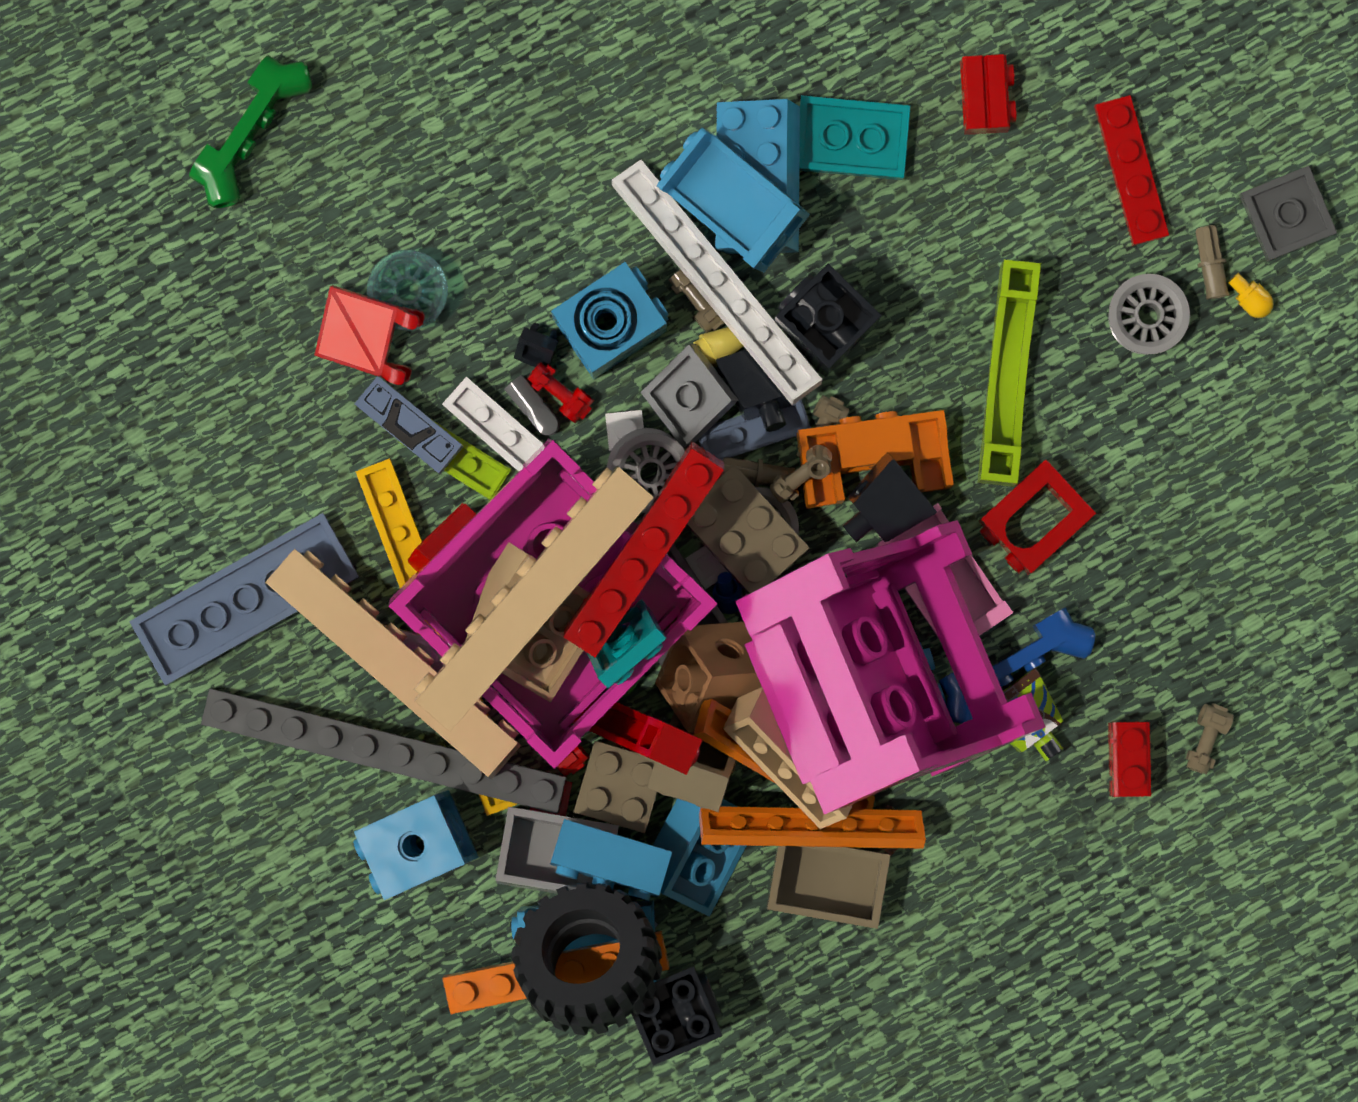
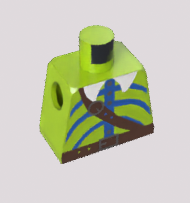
M1034 668L1006 688L1003 693L1007 702L1032 693L1046 727L1010 744L1019 753L1034 745L1044 760L1048 761L1063 749L1051 732L1063 722V719L1039 672Z

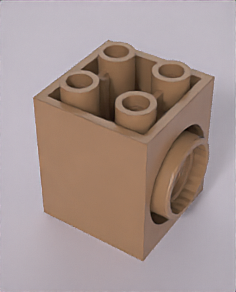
M744 622L696 625L691 631L688 629L669 648L655 684L688 733L695 731L701 704L704 701L713 699L732 710L737 698L762 687L744 645L752 641V637L749 635Z

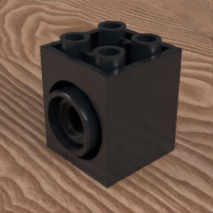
M828 263L818 274L811 272L786 296L778 306L780 312L776 315L775 322L799 352L826 378L878 325L882 315Z
M693 962L662 974L661 979L658 981L653 980L657 987L653 998L648 999L645 997L643 1003L646 1008L638 1016L634 1012L631 1013L653 1065L723 1036L719 1022L724 1020V1016L706 973L703 971L698 974Z

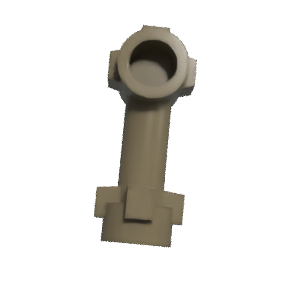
M681 269L669 279L673 285L671 289L674 293L678 295L683 292L699 311L693 317L705 333L710 332L712 329L715 331L725 324Z
M822 395L813 410V415L819 417L814 428L838 425L840 419L846 418L849 408L843 406L844 402L833 396L828 398ZM798 450L796 456L800 458V454H799V450Z
M815 445L806 452L807 462L789 476L786 475L784 477L780 473L773 479L770 490L779 502L784 503L788 499L793 501L799 496L797 488L811 477L823 479L831 473L832 453L825 446Z
M1217 704L1203 705L1198 715L1197 724L1204 726V730L1196 752L1188 750L1185 758L1188 760L1186 768L1207 775L1209 769H1213L1216 760L1210 758V754L1218 732L1226 735L1233 723L1234 715L1227 712V708Z

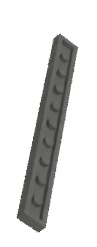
M213 688L209 689L201 725L556 814L559 813L567 781L566 776L507 762L491 779L454 748Z

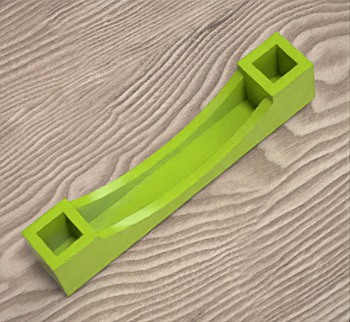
M1004 259L1000 265L977 483L1010 487L1018 484L1026 377L1041 263Z

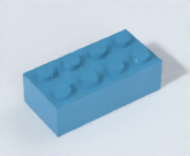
M788 99L717 102L716 136L799 204L800 106ZM799 229L780 253L799 252ZM716 234L715 249L726 254H739Z

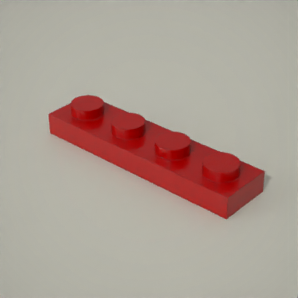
M1131 95L1095 104L1096 116L1132 246L1168 237L1169 232Z

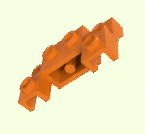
M944 410L898 416L896 411L876 414V419L861 421L860 416H852L840 419L838 425L798 430L796 435L801 466L807 462L806 452L815 445L825 446L832 453L831 473L823 479L811 477L802 484L806 509L842 504L845 497L841 474L869 471L887 452L899 466L910 465L912 481L921 493L951 489L954 482L949 457Z

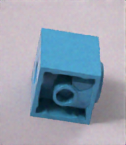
M626 262L551 310L553 320L593 380L667 332L666 321L669 320L667 317L669 315L657 297L652 300L645 292L648 290V283L637 266L630 269ZM605 316L615 319L616 325L611 330H601L596 326L598 320Z
M449 790L433 795L354 831L357 838L353 841L355 850L361 860L366 859L372 872L369 874L371 886L377 895H382L384 900L479 858ZM417 836L423 840L424 850L419 849L417 846Z

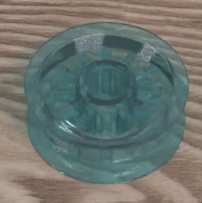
M400 250L388 254L375 265L368 279L367 296L383 301L382 296L394 295L385 302L393 305L398 302L397 306L410 309L415 307L419 311H422L419 306L420 302L427 305L429 309L424 312L423 325L413 329L419 330L433 323L443 311L448 296V284L442 268L433 258L415 250ZM405 266V276H402L397 268ZM411 266L418 267L414 276H411ZM392 271H394L398 278L396 281L387 277ZM426 271L429 276L419 281L423 272ZM434 281L435 288H423ZM386 282L393 286V288L382 289V286ZM411 282L418 286V294L413 300L404 301L399 298L398 291L404 283ZM435 295L433 302L423 296ZM396 323L395 329L413 331Z

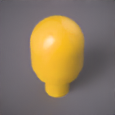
M1239 272L1229 280L1228 283L1238 293L1236 299L1239 301L1238 304L1250 316L1263 318L1271 313L1274 306L1273 298L1260 283L1257 284L1254 280L1248 283Z

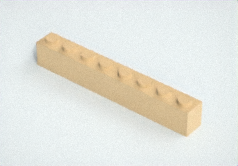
M617 466L613 471L605 468L592 483L597 490L586 501L581 496L567 512L571 520L561 530L555 526L541 542L546 547L537 559L530 555L516 571L520 578L512 588L505 584L490 601L495 605L492 611L486 617L479 614L466 628L465 631L470 636L460 647L453 643L440 658V661L445 665L435 676L428 672L414 688L419 693L415 698V702L449 732H451L654 498L620 467Z
M294 549L265 583L480 771L493 779L520 748L521 744L515 740L519 733L503 719L498 724L486 715L491 709L480 699L477 700L451 732H449L415 702V698L419 693L414 688L428 672L434 676L438 673L431 667L435 660L419 646L415 651L410 649L403 642L407 636L393 623L390 622L385 627L375 617L380 612L364 598L358 603L348 595L352 588L338 575L335 574L331 579L320 570L324 563L309 550L302 555Z

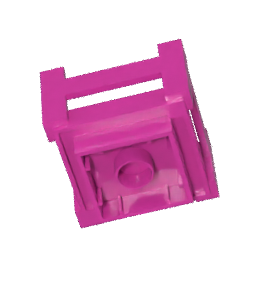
M548 439L522 465L523 468L418 574L415 573L390 598L389 607L415 633L418 632L441 656L444 655L453 643L460 647L465 642L468 634L465 630L473 620L487 576L508 542L537 559L546 548L541 542L555 526L562 530L571 520V517L567 515L570 508L581 496L587 501L591 497L590 495L597 490L592 485L594 481L553 440ZM634 521L578 586L589 593L593 590L638 526ZM667 554L630 606L632 608L642 599L652 610L662 631L677 618L664 632L666 639L662 642L663 647L652 658L648 660L643 658L633 667L634 672L626 681L619 685L614 683L573 725L571 723L607 688L598 679L585 651L582 652L551 702L502 673L491 684L498 692L490 686L482 695L554 769L581 742L580 738L688 629L691 631L718 604ZM425 620H426L439 634H437V633L425 622Z
M958 520L937 525L909 539L853 553L851 548L828 553L735 601L748 633L752 637V641L744 645L764 689L773 715L802 784L811 782L824 815L930 773L933 777L950 771L1046 727L1032 693L1007 702L950 568V565L972 555ZM914 583L918 587L973 719L956 727L898 591Z

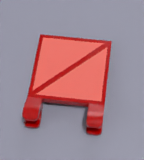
M332 285L329 288L314 356L379 376L395 385H402L410 380L411 368L387 362L395 326L397 323L407 329H416L423 325L425 315L419 310L399 307Z

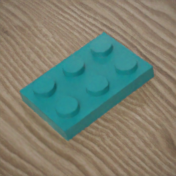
M801 95L799 171L903 180L910 106Z
M641 599L626 612L595 658L588 653L587 655L598 679L608 689L614 683L619 685L626 681L634 672L633 667L643 658L648 660L655 656L663 647L662 642L666 637L652 610Z

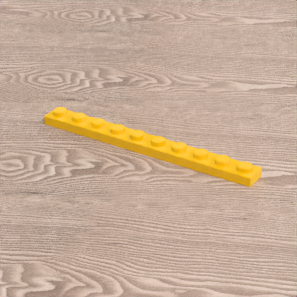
M389 458L356 471V475L398 585L401 588L415 573L418 574L408 564V558L422 542L393 463ZM425 620V622H426L437 634H439V633ZM479 794L487 816L517 805L516 803Z

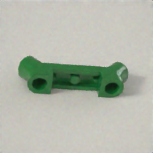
M267 55L247 82L250 88L257 92V95L220 151L206 144L190 170L189 177L204 186L207 203L211 207L225 208L233 206L239 201L240 195L234 166L240 158L246 160L256 144L252 139L259 128L265 130L272 122L276 111L272 108L280 99L308 94L311 91V77L308 65L304 62L299 61L283 65L270 55Z

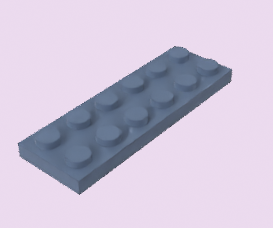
M324 513L129 621L165 686L298 613L292 605L265 583L294 549L302 555L307 550L314 554L324 563L320 570L330 579L336 574L347 584H350L360 578Z

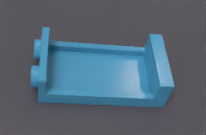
M701 128L686 139L683 144L684 150L676 161H671L664 167L657 187L673 197L744 257L743 260L751 267L765 272L810 214L717 136Z

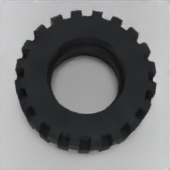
M589 882L577 883L576 889L569 890L567 886L556 889L558 895L550 899L545 895L537 902L540 907L535 912L530 909L523 917L526 924L525 928H517L514 940L518 946L512 948V961L515 965L513 971L516 980L537 1014L545 1022L551 1021L553 1026L561 1031H568L571 1026L575 1034L587 1035L588 1029H594L597 1034L606 1033L609 1031L608 1026L615 1023L620 1028L629 1023L626 1017L632 1012L638 1016L646 1008L643 1000L645 997L652 999L657 990L653 980L658 981L661 979L662 966L659 962L662 958V952L657 936L640 905L637 902H632L629 895L620 889L613 893L610 885L598 883L596 889H593ZM590 934H604L619 941L620 949L616 961L598 979L587 983L573 984L564 982L556 977V964L561 953L576 939Z

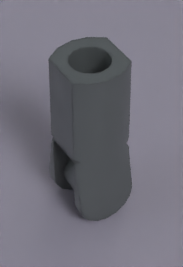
M524 375L517 377L504 389L541 434L550 436L560 430L561 422L559 418L544 403V399L531 387L530 382Z

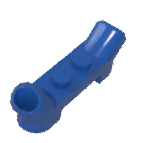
M1066 607L1060 609L1033 625L1040 639L992 666L1000 686L1003 687L1013 681L1014 678L1011 673L1024 666L1028 672L1044 663L1046 660L1043 654L1050 650L1082 659L1087 658L1093 649L1096 636L1095 631L1090 626L1074 623ZM954 672L940 679L939 683L948 696L946 707L952 721L962 724L973 719Z

